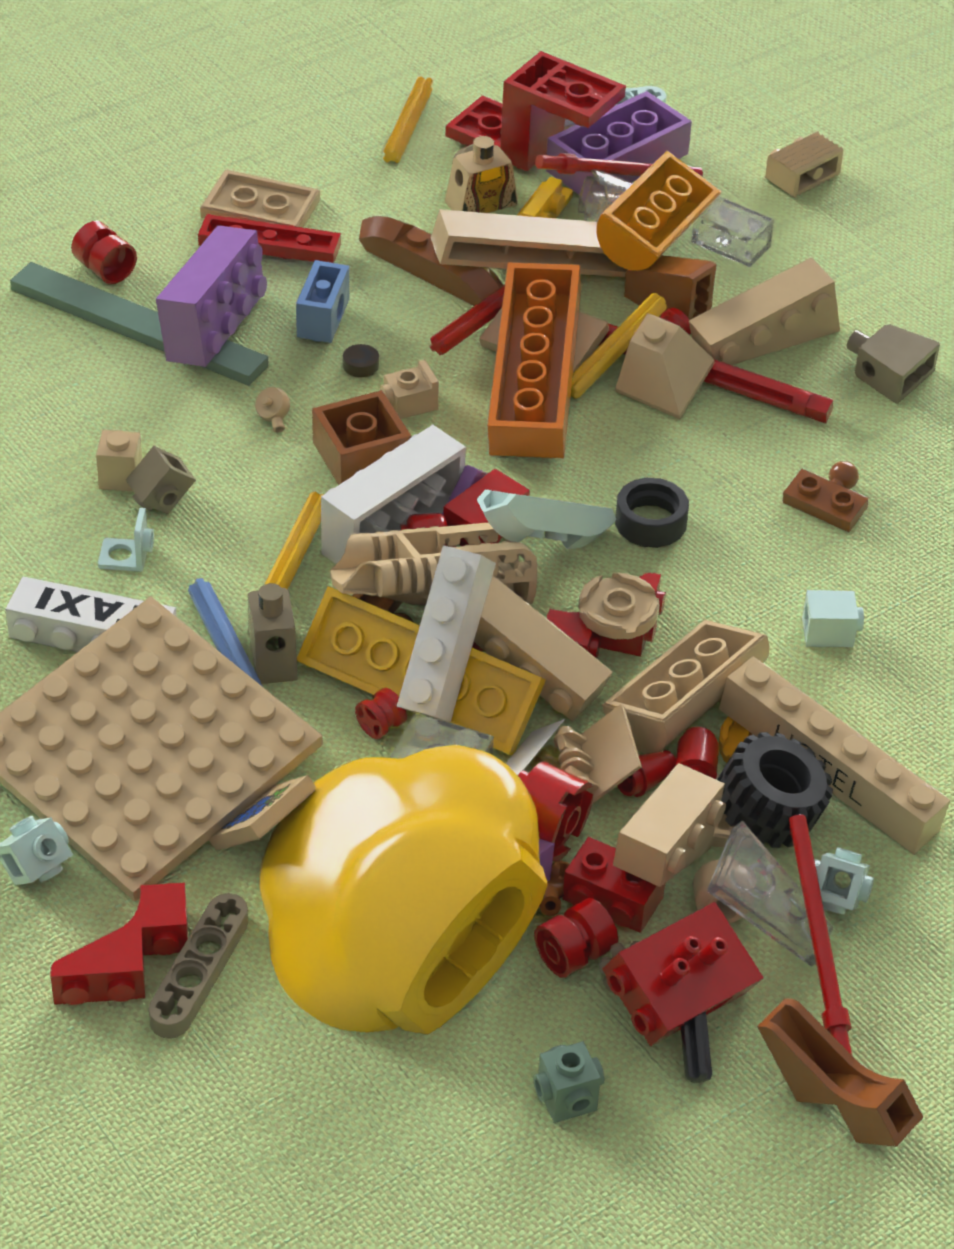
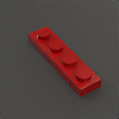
M206 214L198 233V246H201L217 226L257 230L258 244L262 247L263 255L309 262L318 260L334 263L341 246V233L211 214Z

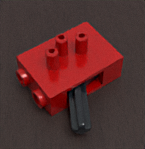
M716 902L620 951L602 968L607 976V983L611 991L620 997L631 1015L634 1028L645 1037L650 1047L681 1030L685 1077L692 1083L709 1081L712 1077L707 1015L743 996L764 978Z

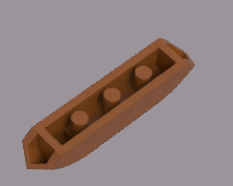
M373 216L362 220L359 241L367 252L473 306L503 286L497 275L488 267L440 264L431 240L432 234L414 225L384 216Z

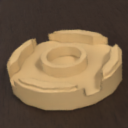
M613 573L612 578L602 579L603 575L593 578L583 587L578 605L580 618L587 628L598 635L612 639H632L645 634L655 625L659 615V598L657 600L653 587L641 578L625 573Z

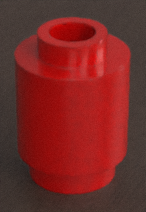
M692 727L686 730L678 740L675 767L680 763L716 779L719 743L714 733L704 727Z

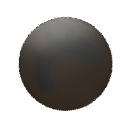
M352 345L343 353V368L348 374L355 377L373 375L379 368V353L374 347L369 345Z

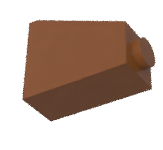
M661 255L650 267L644 270H626L624 297L640 306L652 293H657L666 300V310L668 308H677L684 312L689 320L712 308L717 264L707 260Z

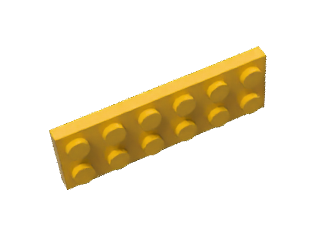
M328 586L299 651L297 661L374 695L381 688L387 687L400 696L420 625L348 594H342L339 590ZM472 648L451 722L422 714L418 715L504 753L513 755L546 679Z

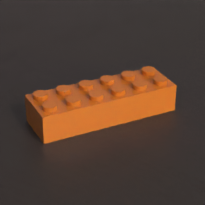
M508 262L487 425L489 455L564 458L581 299L580 265Z

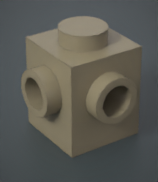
M153 446L126 481L135 493L133 495L134 500L141 507L149 511L154 508L169 514L196 479L180 457Z

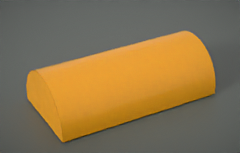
M666 151L601 214L596 227L599 245L606 256L618 266L633 271L644 270L650 267L718 198L721 191L669 151Z

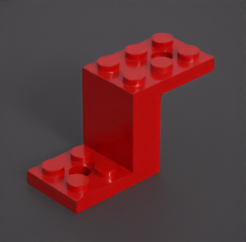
M540 51L503 81L502 103L482 95L446 125L445 136L466 146L472 145L477 137H490L494 140V145L499 146L510 159L513 166L528 172L535 165V159L538 155H547L548 138L564 130L565 119L574 122L576 125L590 128L625 97L626 85Z

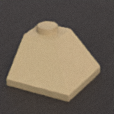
M647 313L630 340L615 389L619 394L681 419L713 367L714 359L680 326Z

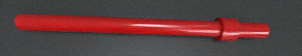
M560 153L558 156L538 155L535 159V165L538 169L556 170L559 174L573 175L576 172L641 176L653 164L577 158L575 154ZM688 166L703 177L702 168Z
M794 815L789 818V824L825 1011L821 1014L823 1027L852 1055L848 1031L852 1028L848 1009L844 1008L842 1004L805 815Z

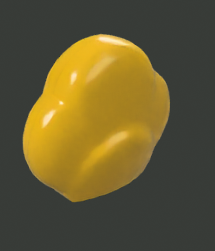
M459 745L425 749L404 758L365 757L338 766L313 782L316 786L315 791L283 818L271 834L262 858L259 874V889L269 919L268 936L271 961L276 976L288 996L307 1013L329 1026L347 1031L366 1033L394 1030L400 1027L409 1032L430 1034L457 1014L500 969L517 946L544 897L548 884L544 869L540 865L538 818L530 793L509 765L490 753Z

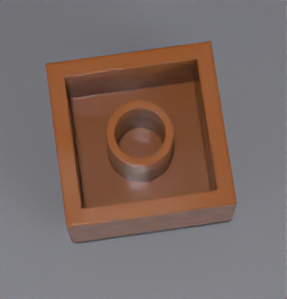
M382 390L312 408L313 444L338 485L412 437Z

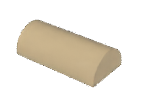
M704 620L602 705L604 713L607 715L618 705L623 704L637 751L646 754L660 752L722 699L727 676L752 656L765 663L769 656L768 637L761 633Z

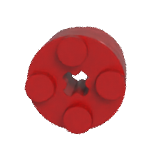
M540 762L530 772L520 771L518 777L524 783L534 802L538 818L539 839L554 843L552 861L556 862L563 859L571 848L564 845L570 835L579 837L586 824L593 803V794L586 790L593 786L592 783L547 762Z

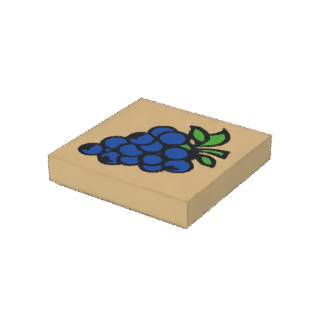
M306 775L272 786L212 835L209 841L216 850H223L261 839L315 791V784Z

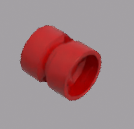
M91 221L83 225L73 238L71 249L74 257L107 284H117L124 281L135 268L137 252L134 247L101 221Z
M593 898L584 899L567 909L564 916L556 915L537 926L534 930L535 945L540 957L546 966L560 978H566L588 964V959L597 960L610 952V947L619 942L617 928L608 911Z

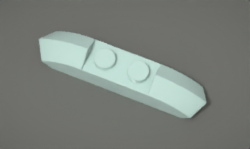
M484 490L477 498L492 528L499 535L512 542H520L527 536L544 537L561 541L566 549L581 548L597 539L617 520L612 508L492 490Z

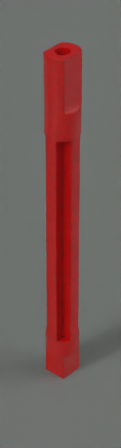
M608 323L609 331L598 346H600L618 328V326ZM715 359L713 367L703 381L825 424L833 411V399Z

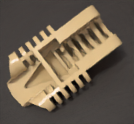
M489 523L356 533L350 535L345 553L341 560L330 570L332 585L342 594H366L412 605L426 606L443 545L457 546L460 544V539L464 538L469 545L452 548L476 553L495 562L493 576L531 605L536 595L537 559L534 553L521 542L507 540L491 544V542L498 540L499 534ZM479 536L485 543L480 544ZM519 554L523 557L525 561H519Z

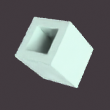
M807 590L802 616L806 647H854L856 631H862L864 625V611L862 607H857L854 591Z

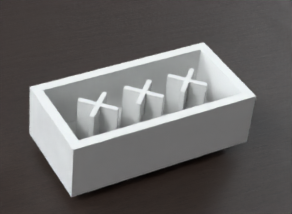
M431 425L419 434L412 436L393 451L387 452L382 458L365 469L359 470L354 476L337 487L328 490L321 496L322 555L337 564L345 553L347 541L352 534L374 533L378 531L388 532L389 530L399 531L400 524H406L407 518L412 514H442L444 505L447 504L465 467L466 447L436 426Z

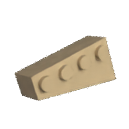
M811 257L689 320L692 338L713 359L734 365L840 332L835 282Z

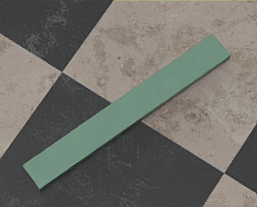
M30 262L10 280L12 291L165 352L158 312L33 262ZM227 340L219 353L203 368L250 386L269 366L268 356Z

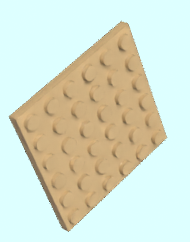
M150 596L0 712V783L40 819L51 817L54 822L60 824L68 835L69 844L135 902L140 898V885L157 884L205 844L212 835L323 745L322 734Z

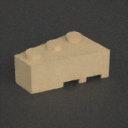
M678 763L619 832L613 866L661 887L711 849L715 827L719 824L726 804L721 801L725 783Z

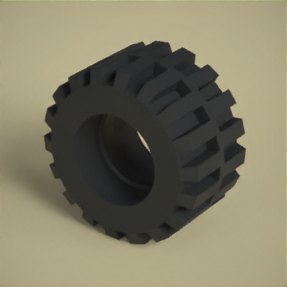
M761 732L757 737L750 735L745 738L744 742L739 743L717 780L725 783L721 799L726 804L724 814L727 817L725 821L730 827L735 826L739 830L738 834L744 838L749 835L754 839V843L762 846L764 843H768L771 848H780L782 844L787 848L794 845L789 818L794 815H805L810 833L830 803L829 800L833 795V788L830 787L832 783L831 775L824 772L826 766L822 760H817L814 757L816 753L810 748L806 749L801 746L800 741L794 738L792 740L786 739L785 735L775 733L774 736H771L768 732Z

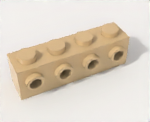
M492 575L474 642L486 651L488 655L546 679L540 696L549 702L554 710L564 714L574 722L601 694L613 671Z

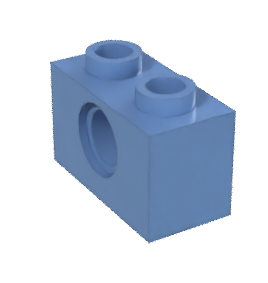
M314 261L296 302L297 337L332 343L349 302L348 265Z

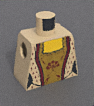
M487 136L475 138L473 151L458 154L453 159L445 197V203L451 210L490 213L518 204L513 165L499 146L494 145L492 138Z

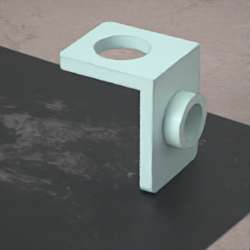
M139 508L134 530V540L105 538L103 540L98 560V567L100 569L143 572L147 552H152L154 543V530L147 528L146 508ZM115 549H127L131 552V556L125 560H114L110 558L109 554Z

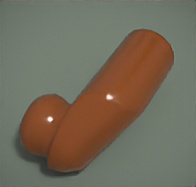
M556 861L552 864L550 880L547 881L548 885L539 905L544 915L554 916L561 909L560 899L564 896V874L570 864L568 862Z

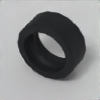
M649 477L633 480L623 486L617 495L615 516L617 520L615 521V526L620 535L629 542L639 546L658 548L671 545L681 539L686 531L689 499L684 490L670 481ZM646 505L657 506L666 509L672 515L662 519H647L636 515L631 510Z

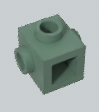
M582 1041L568 1046L558 1045L547 1052L540 1053L538 1074L533 1076V1082L539 1100L545 1103L553 1122L557 1123L597 1111L600 1085L604 1084L605 1078L599 1059L597 1057L591 1058Z

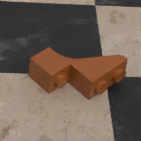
M784 999L757 1026L796 1101L836 1105L856 1143L897 1147L923 1119V1115L904 1079L886 1077L863 1066L797 1000Z

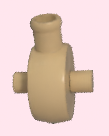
M268 387L258 395L255 403L256 411L262 419L272 422L274 432H281L285 429L282 419L289 412L290 399L282 389Z

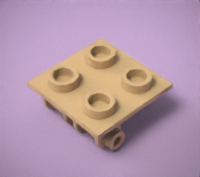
M623 704L618 705L582 734L572 730L569 726L560 727L556 731L554 744L561 752L559 755L561 769L592 783L593 787L586 791L593 794V803L642 767Z

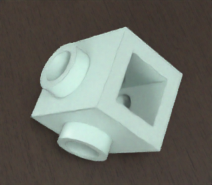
M33 816L21 820L9 829L12 835L0 843V861L14 885L32 883L37 879L40 882H44L54 877L63 870L60 863L73 855L67 845L69 843L67 833L51 817L35 820Z
M836 848L835 854L826 853L822 855L821 861L814 860L824 909L845 914L846 909H856L859 901L867 903L874 877L867 875L870 865L860 862L861 854ZM843 871L849 874L851 883L847 888H841L836 884L835 877L838 872Z

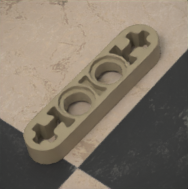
M220 894L211 900L149 1005V1019L151 1029L156 1035L169 1039L183 1035L189 1029L247 929L248 908L245 900L237 894ZM229 912L235 913V915L230 914L224 922V930L221 929V916L226 917ZM204 942H215L221 946V949L214 954H203L197 950L199 945ZM190 974L196 975L202 980L199 985L191 988L178 984V980L181 977ZM174 999L177 1000L178 1015L171 1014L168 1019L162 1018V1015L168 1016L175 1006Z

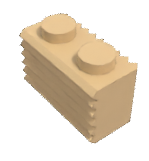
M818 131L805 138L799 137L792 144L782 149H775L768 155L765 178L795 198L797 195L800 196L802 192L805 193L807 190L810 191L812 187L819 186L821 182L824 184L826 180L829 181L835 175L838 176L841 171L844 150L842 146L838 147L837 143L834 144L832 140L829 141L828 137L824 138V135H820Z

